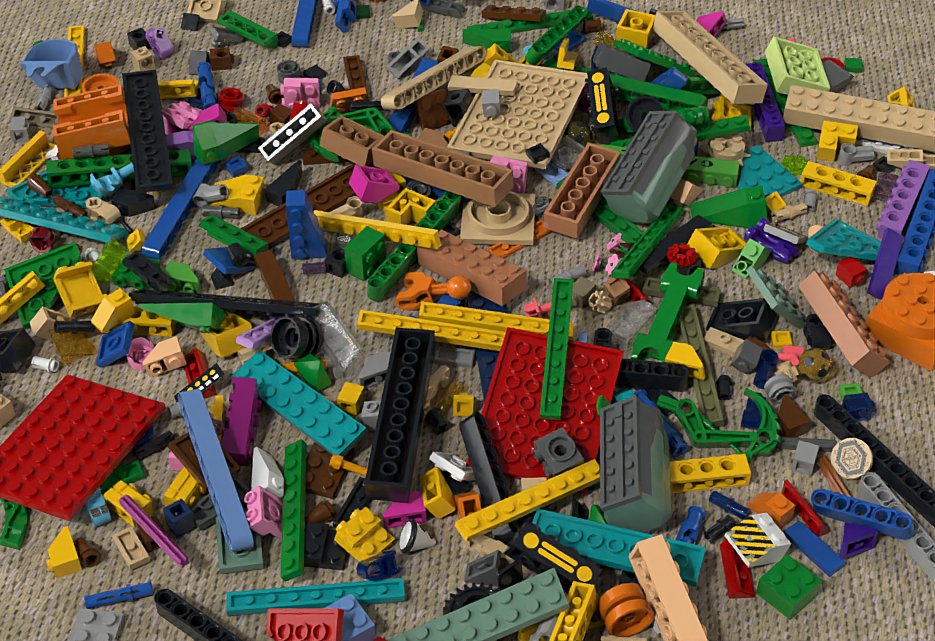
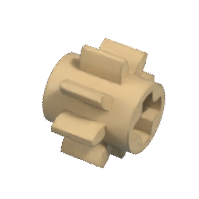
M596 290L589 297V306L593 307L592 312L605 314L606 311L610 310L612 298L608 297V292Z
M785 361L777 365L778 370L774 373L775 376L786 374L792 382L798 380L797 375L800 373L798 365H792L791 361Z

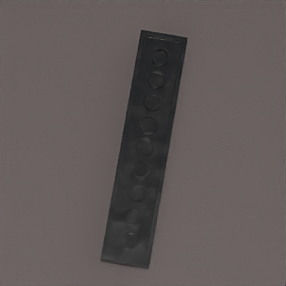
M156 70L122 73L137 194L173 189Z
M139 289L129 293V297L137 305L147 304V302H152L153 304L214 303L219 308L227 309V312L246 310L248 314H258L261 311L265 312V315L274 316L276 313H284L283 316L285 317L302 315V317L314 318V316L324 312L325 303L165 290L157 292L153 289Z

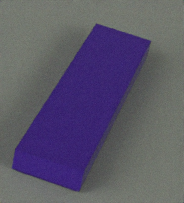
M889 228L884 231L867 290L868 294L880 300L884 296L886 286L892 280L904 237Z

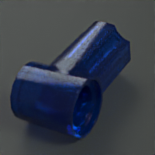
M767 349L761 353L753 385L757 388L764 389L765 383L774 376L778 362V354L775 351Z
M755 392L766 401V398L762 395V393ZM748 397L746 410L744 409L741 427L758 431L761 424L760 411L755 402Z

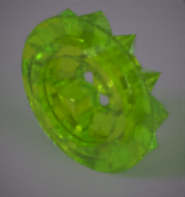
M793 154L790 156L785 155L781 161V165L792 175H801L808 163V160L805 157H800L799 154L797 156Z

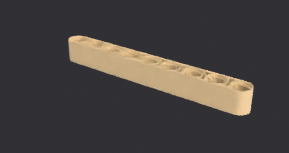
M483 46L467 47L388 92L381 99L382 108L384 110H400L450 81L452 75L458 76L482 62L486 58L485 48Z

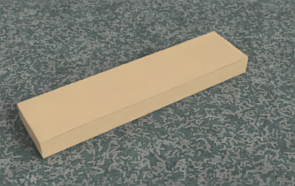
M452 75L448 84V91L469 88L471 93H482V90L499 89L500 95L514 96L518 83L517 80Z

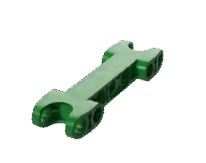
M671 262L660 283V292L665 293V296L648 335L638 333L633 345L631 359L645 360L647 358H655L659 362H665V357L673 342H677L673 341L672 337L688 299L698 300L702 292L705 269L697 268L691 275H681L678 273V263Z

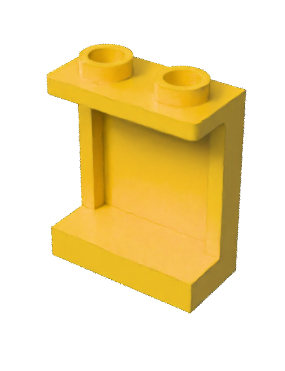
M81 261L71 267H60L53 277L70 318L97 311L99 304L107 296V294L102 295L92 272V261Z

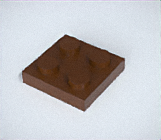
M445 88L428 93L414 101L422 131L425 128L432 130L451 123L442 106L447 97Z

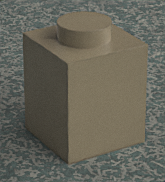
M582 276L573 283L571 305L583 309L589 303V297L595 293L596 284Z

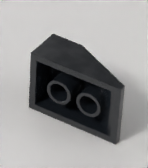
M765 298L718 303V306L714 307L706 326V331L712 327L743 340L748 339L750 335L752 337L756 336L761 341H766L776 313L769 306Z
M24 328L0 331L1 373L18 371L21 369L26 358L32 354L36 344Z

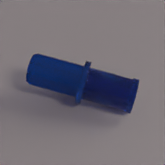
M713 491L710 494L709 502L724 509L726 514L729 512L742 520L749 516L751 509L735 502L734 498L730 499L717 491Z

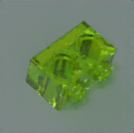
M114 239L107 241L92 266L95 278L104 283L109 281L128 248Z

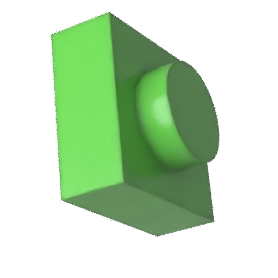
M859 383L839 385L838 392L844 405L864 402V395Z

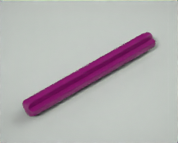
M124 495V497L120 498V505L180 568L189 564L188 556L129 495Z

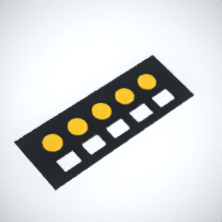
M216 363L180 392L200 389L203 392L225 374ZM177 393L176 395H174V398L176 402H179Z

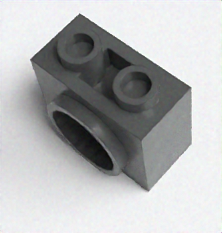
M563 427L534 441L533 456L537 462L541 461L544 466V473L548 478H553L584 464V458ZM557 453H564L565 455L558 456Z

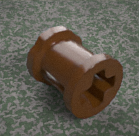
M600 18L596 20L584 19V33L586 34L591 31L601 32Z

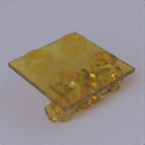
M49 329L52 337L51 342L55 345L57 354L61 356L62 363L66 365L71 364L73 356L98 354L87 332H78V334H72L71 332L55 333L54 329Z

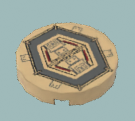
M846 438L838 442L833 448L831 464L841 477L849 480L859 479L872 467L873 453L864 441L857 438Z

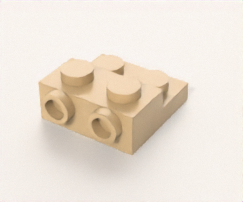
M190 0L187 13L198 14L200 16L199 21L217 23L220 13H223L226 0Z

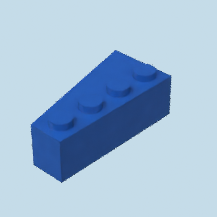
M286 191V212L291 259L326 258L328 256V241L324 237L322 228H320L318 218L313 212V207L306 191Z

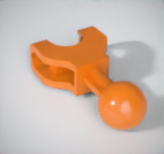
M410 272L405 275L403 280L408 290L397 294L395 304L400 309L417 310L421 306V301L432 303L437 294H449L453 299L462 300L470 294L471 284L466 277L461 275L452 277L448 283L436 284L433 277H427L423 272Z

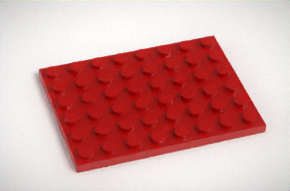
M507 327L481 413L487 422L504 476L519 480L521 478L544 477L547 480L551 479V477L548 478L545 475L544 466L541 461H536L532 451L534 450V441L561 427L564 428L568 436L574 441L576 448L584 458V463L593 459L597 460L600 449V416L598 415L596 404L600 395L605 397L610 403L612 402L624 351L568 339L561 419H540L548 335ZM557 453L558 456L565 455L564 453ZM469 457L466 463V467H471ZM590 486L578 491V493L588 495Z
M67 374L0 446V498L71 521L165 411V404Z

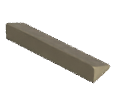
M13 106L9 120L11 122L12 117L26 116L31 126L53 129V125L59 124L54 112Z

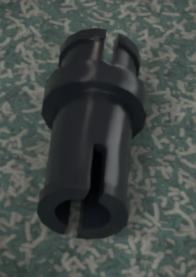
M726 515L725 518L718 519L714 526L703 532L705 539H711L709 542L712 544L716 539L735 527L736 521L730 515Z

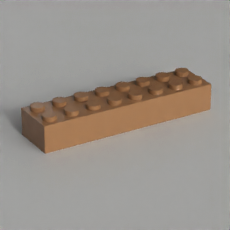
M393 130L386 134L372 148L373 164L376 167L387 169L399 175L496 207L514 187L512 169Z

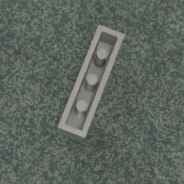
M311 103L258 147V149L268 162L275 165L328 120L318 107Z

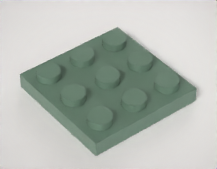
M751 265L746 271L772 310L799 329L803 328L806 325L802 319L804 315L798 308L795 309L793 299L789 295L786 296L784 286L781 283L777 284L770 275L767 277L762 269L757 270Z

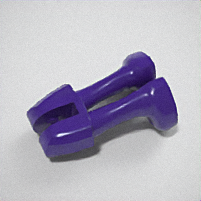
M765 217L761 218L756 228L751 226L746 231L744 241L747 243L749 238L761 243L772 250V259L787 264L799 254V249L793 243L765 232L763 229L765 224H769V220Z

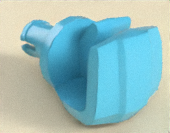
M132 162L119 170H115L114 167L110 168L113 174L99 179H95L93 174H90V182L93 189L103 197H108L117 192L124 185L123 179L134 174Z

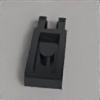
M138 250L122 260L125 267L147 284H150L157 292L162 290V286L156 278H159L166 286L171 284L169 276Z

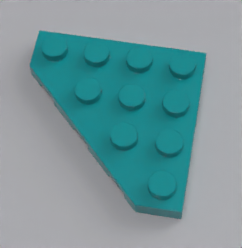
M759 145L744 151V153L750 154V156L743 157L738 190L763 186L766 198L775 191L783 197L802 188L803 183Z
M44 171L38 174L41 175L45 182L48 184L47 172ZM27 180L6 190L7 195L13 201L22 200L28 205L38 204L40 206L58 207L52 202L55 195H60L69 202L74 201L75 205L80 208H87L85 203L91 197H98L103 201H107L106 197L98 194L91 184L51 188L53 193L49 198H45L30 190Z
M835 218L809 237L806 245L816 252L876 261L881 241Z

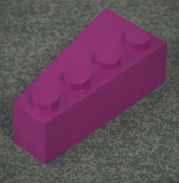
M232 377L231 384L233 385L234 393L230 392L229 395L230 405L229 411L226 414V428H224L222 446L239 466H247L248 459H252L253 456L251 444L256 441V431L254 430L255 427H259L260 418L258 412H262L263 401L259 400L257 378Z

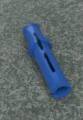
M149 581L133 586L127 584L124 588L84 596L86 609H91L127 600L133 602L136 598L154 594L152 583ZM140 590V592L121 596V594ZM117 595V597L98 601V599Z

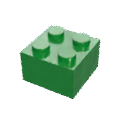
M368 226L357 234L344 247L346 273L362 281L370 277L386 260L385 234Z
M787 554L759 578L756 594L791 620L819 594L822 580Z

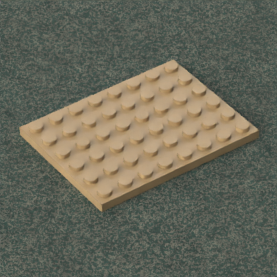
M494 60L485 78L517 80L518 85L514 96L500 95L501 116L484 117L482 93H476L447 148L468 155V152H471L472 157L491 160L496 155L528 162L529 167L546 169L586 89L585 79L588 78L587 73ZM541 143L549 151L550 157L534 164L527 157L525 150Z

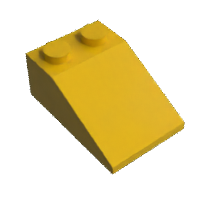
M243 175L214 183V185L226 184L229 196L225 200L209 202L207 205L239 207L240 213L256 215L265 194L264 177Z
M726 226L695 229L687 245L690 244L691 248H695L697 257L706 268L713 269L720 268L738 258L746 242L733 229Z
M224 311L226 312V317L218 330H211V333L200 334L216 355L221 358H228L238 350L246 348L236 343L237 336L251 330L252 326L250 322L234 312Z

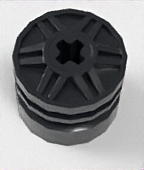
M310 317L279 318L271 329V346L274 352L283 358H303L310 353L315 356L322 347V328L314 318Z

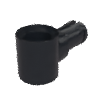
M232 243L227 247L226 253L233 266L242 267L247 263L256 265L253 254L249 250L243 249L239 243Z

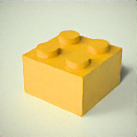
M626 9L617 25L616 40L621 41L623 38L647 48L655 33L652 28L656 15Z

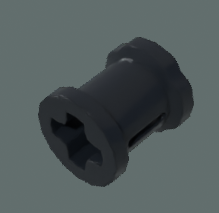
M438 408L431 409L425 415V421L432 425L436 435L442 434L450 428V422L441 416V411Z

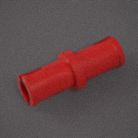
M268 104L259 105L255 108V114L264 118L269 117L268 112L274 107Z

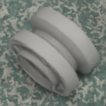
M786 374L773 376L764 385V390L770 402L774 405L781 404L784 394H788L791 399L796 395V388L792 384L790 377Z

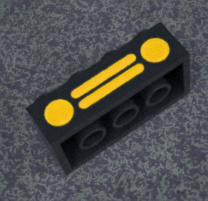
M604 67L587 71L588 78L585 79V84L589 91L587 99L591 107H588L590 117H592L590 125L592 132H594L595 140H599L600 144L610 145V142L621 140L614 87L608 69Z
M526 522L515 532L503 553L513 560L519 558L524 567L537 575L555 568L563 590L567 594L573 581L594 585L602 569L597 567L596 562L579 556L577 550L572 547L563 546L559 543L558 538L541 532L540 527L533 523L528 524Z

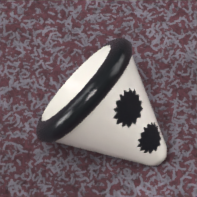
M411 518L405 523L399 540V547L402 553L406 554L436 545V540L415 519Z

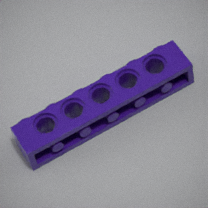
M747 63L745 65L768 84L763 102L753 105L765 142L783 141L785 125L762 63Z

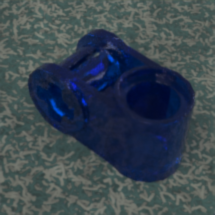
M385 550L360 561L356 568L358 576L366 580L378 581L400 573L401 568L398 567L395 558L396 550ZM372 566V572L368 575V568Z

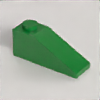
M463 29V43L471 46H483L485 50L496 43L504 51L511 53V29Z

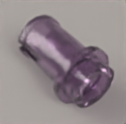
M306 261V263H302L303 274L309 276V274L325 273V261L308 263Z

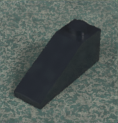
M298 160L265 188L266 201L278 207L286 203V191L298 189L303 174L302 161Z

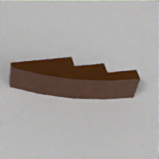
M268 250L253 255L270 298L295 301L272 251Z

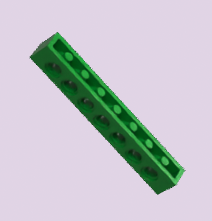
M189 149L168 151L171 176H186L192 167ZM132 154L46 161L48 186L54 188L91 184L90 174H93L95 179H99L113 174L110 170L112 167L115 170H119L131 162L133 164ZM134 174L123 179V182L135 181Z

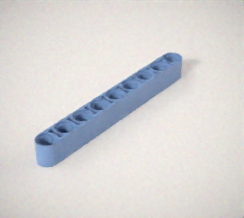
M200 389L179 392V406L228 548L231 553L253 548L252 533Z

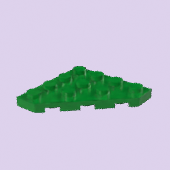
M622 38L621 41L615 39L613 46L669 69L675 67L681 73L691 77L695 74V70L690 69L691 65L683 62L680 65L676 63L677 60L669 56L659 54Z
M76 242L4 269L10 290L32 271L45 285L17 310L24 329L31 327L30 321L42 306L52 309L60 296L53 280L57 269L63 266L71 267L81 262L82 258Z

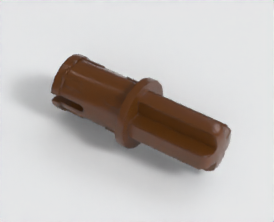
M60 195L54 196L52 202L65 210V212H70L75 217L87 215V211L75 205L74 201L69 202Z

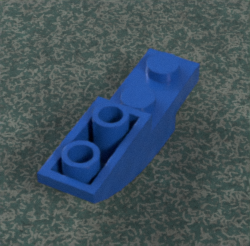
M334 0V5L337 8L335 25L341 32L346 33L349 30L350 21L356 19L355 0Z

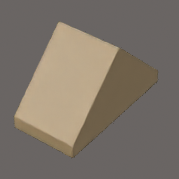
M413 0L392 15L397 28L419 27L423 14L419 0Z

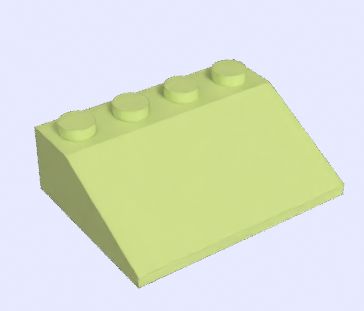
M773 36L765 50V55L776 92L788 95L791 85L823 91L831 89L817 48Z

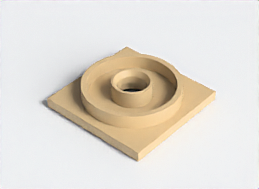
M509 191L496 207L473 199L469 202H463L460 239L471 244L533 245L535 217L533 205L535 204V194Z

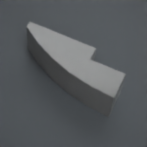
M418 37L386 66V69L398 79L429 52L430 47Z

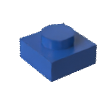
M240 156L224 162L225 169L233 177L249 171L248 165Z

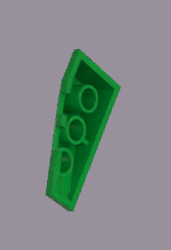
M205 121L192 125L194 155L202 165L219 161L259 139L258 123H229V121L216 123L215 121Z
M763 186L743 188L690 204L692 218L699 215L712 222V224L718 223L749 229L751 226L756 228L761 218L765 217L767 219Z
M214 303L139 304V308L146 313L199 330L200 333H211V330H218L226 317V312Z

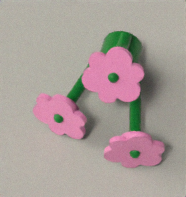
M618 233L611 239L606 246L607 250L618 247L625 254L628 252L620 244L622 233ZM598 251L595 260H593L592 272L601 265L606 267L605 270L608 272V275H612L611 271L620 262L618 255L613 254L608 259V263L601 261L602 258L599 257L600 251ZM637 269L632 276L636 277L640 270Z

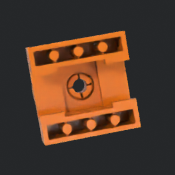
M121 84L53 100V111L59 124L53 125V138L62 160L67 158L74 159L73 154L80 153L72 152V147L88 146V144H109V148H103L102 150L110 149V154L94 157L121 155L131 147L125 94Z
M903 273L886 286L883 298L867 316V330L877 338L878 341L876 343L930 371H933L935 368V276L931 273Z

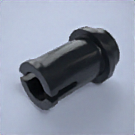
M721 375L716 381L717 386H719L718 397L720 400H730L732 379L728 375Z

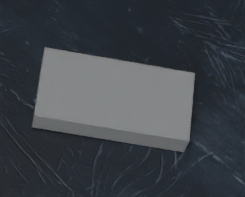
M437 346L434 364L472 368L475 350Z

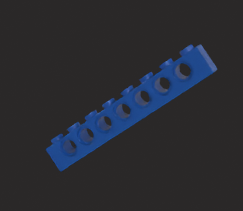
M930 169L899 252L894 273L901 275L903 273H922L924 267L922 260L926 261L929 252L926 249L930 250L933 240L930 237L934 238L935 170Z

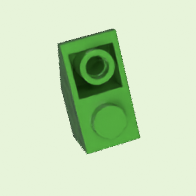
M749 238L731 271L747 279L749 274L746 270L751 265L758 270L764 265L772 250Z
M169 261L164 273L169 276L171 284L168 286L163 284L164 289L200 293L199 280L188 264Z

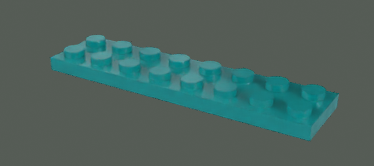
M0 196V216L107 243L122 239L128 234V229L121 228V225L118 224L108 225L102 220L92 221L86 216L75 217L70 212L60 213L54 208L44 209L38 204L28 205L22 200L12 201L8 197Z
M260 350L231 376L257 378L259 400H262L265 405L331 455L338 454L344 457L368 433L365 426Z
M542 509L536 510L532 521L533 524L540 527L541 532L546 535L555 536L559 539L560 544L565 547L574 548L578 551V555L584 559L588 558L599 565L633 573L635 571L628 557L637 542L655 537V535ZM664 538L671 547L670 554L673 561H676L679 565V575L682 582L696 587L706 547Z

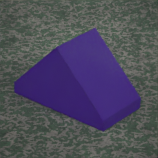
M845 522L839 558L845 559L875 548L878 530Z

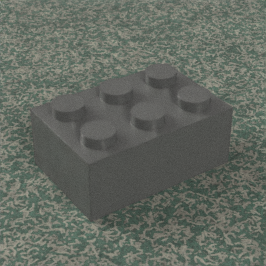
M602 42L599 43L593 58V62L598 69L607 67L609 71L614 73L613 75L626 76L627 78L645 81L651 66L645 59Z

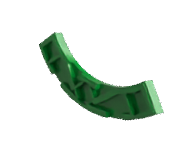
M0 498L6 514L4 529L0 537V545L19 550L27 532V507Z

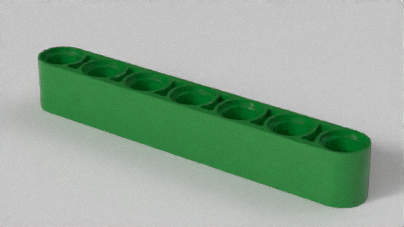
M578 5L571 9L533 43L525 55V60L531 65H537L565 37L567 38L579 27L587 15V11Z

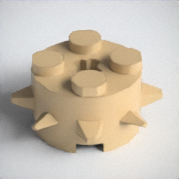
M739 134L713 138L709 140V149L702 150L708 153V158L738 161L739 167L743 166V157L750 156V154L744 153L745 143Z

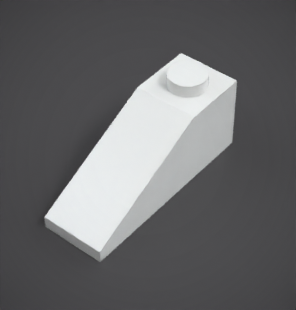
M255 447L251 490L261 486L278 498L284 496L283 475L272 455Z

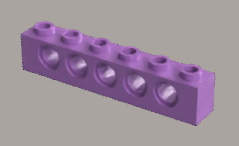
M909 160L907 166H903L901 176L898 177L896 182L897 187H894L892 190V198L889 197L887 201V209L884 208L882 212V220L879 219L877 223V237L882 238L887 228L901 235L903 234L926 182L930 165Z

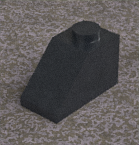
M123 187L111 200L112 205L118 208L121 216L132 217L156 208L154 195L146 193L137 194V191Z

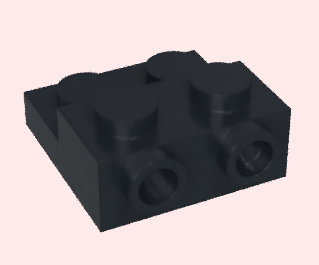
M307 522L304 535V567L344 570L347 551L334 540L337 531L329 529V524Z

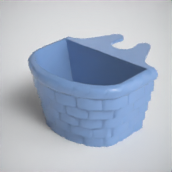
M68 39L47 40L34 45L20 64L25 70L27 77H31L38 88H44L46 85H49V87L52 85L54 88H76L83 76L77 44Z

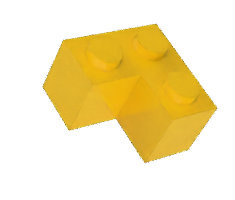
M823 120L817 159L834 162L836 149L840 150L842 144L849 143L855 146L858 125Z
M405 188L386 208V222L408 225L410 221L419 223L435 205L436 200Z

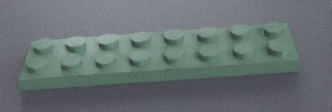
M552 568L392 637L389 641H495L570 609V605L555 568Z

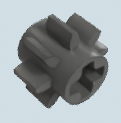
M546 196L535 199L536 204L533 205L536 216H541L542 219H544V212L552 201L551 198L547 199Z

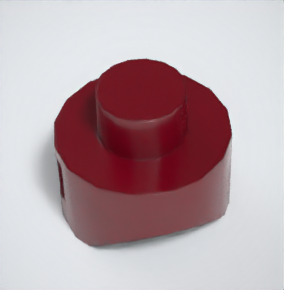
M35 227L28 236L33 249L38 253L49 252L55 243V236L52 230L47 227Z

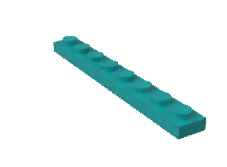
M403 578L227 592L226 611L227 616L268 613V609L325 608L351 593L360 605L405 601Z

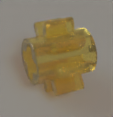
M603 30L596 34V38L593 41L598 48L600 42L612 46L611 43L614 42V38L610 32L607 33V31Z

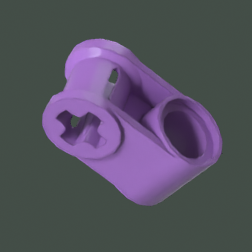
M156 27L147 30L146 39L156 57L163 59L175 51L164 28Z

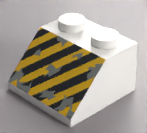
M768 513L750 515L724 535L748 567L780 561L791 545L785 534L779 529Z

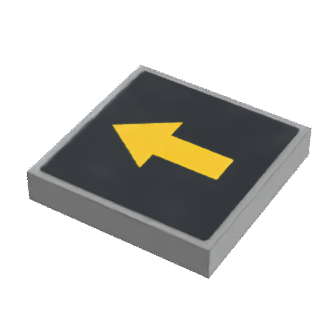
M776 223L765 224L763 229L765 232L794 244L806 243L808 239L807 236Z

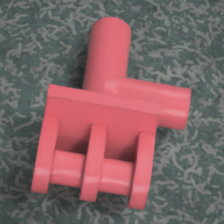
M534 297L532 298V303L524 306L526 316L542 318L541 313L547 312L548 317H550L551 302L538 306Z
M784 345L782 353H778L777 360L782 362L791 361L794 366H802L804 347Z

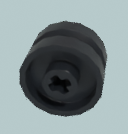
M640 96L632 100L625 113L626 122L630 129L634 132L638 131L645 119L641 116L643 112L664 111L660 102L650 96Z

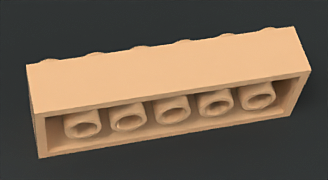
M661 534L637 542L628 557L646 596V600L654 611V619L663 640L708 641L707 630L698 619L697 607L694 603H691L688 596V586L685 582H682L679 575V565L672 559L670 554L671 547L668 541L664 540Z

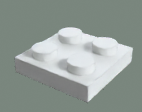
M432 452L429 460L435 463L434 466H437L440 470L450 472L453 479L460 482L462 480L469 482L476 480L472 467H466V461L453 453Z

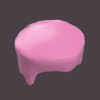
M142 337L131 341L130 351L126 357L132 368L145 370L143 361L154 349L153 343Z

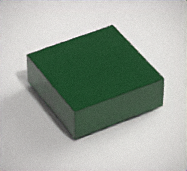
M356 5V19L370 18L369 5Z

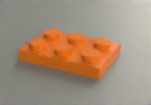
M365 87L331 93L329 108L336 107L340 114L351 112L349 110L351 102H365L367 94Z

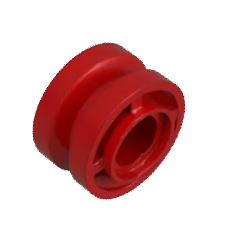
M224 88L219 92V105L223 111L237 112L242 108L243 93L239 89Z

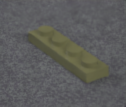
M646 276L642 294L664 298L665 293L660 292L662 279ZM703 286L698 300L689 298L687 302L717 307L721 289Z

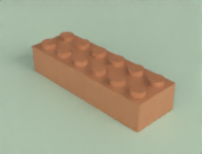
M588 142L545 210L544 228L578 239L603 197L601 190L621 159V152Z
M440 230L438 232L442 244L439 249L417 246L418 265L448 280L457 275L464 276L471 284V291L501 306H504L527 289V270L446 231Z
M814 270L798 285L851 366L870 377H874L890 363L886 357L887 352L877 345V338L871 332H868V325L862 319H859L857 316L859 312L852 305L850 306L848 303L850 299L843 292L841 293L839 290L841 287L835 280L831 281L824 273L821 275Z

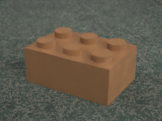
M340 115L323 128L320 146L329 152L341 156L343 159L356 163V165L367 166L373 161L372 148L384 136Z

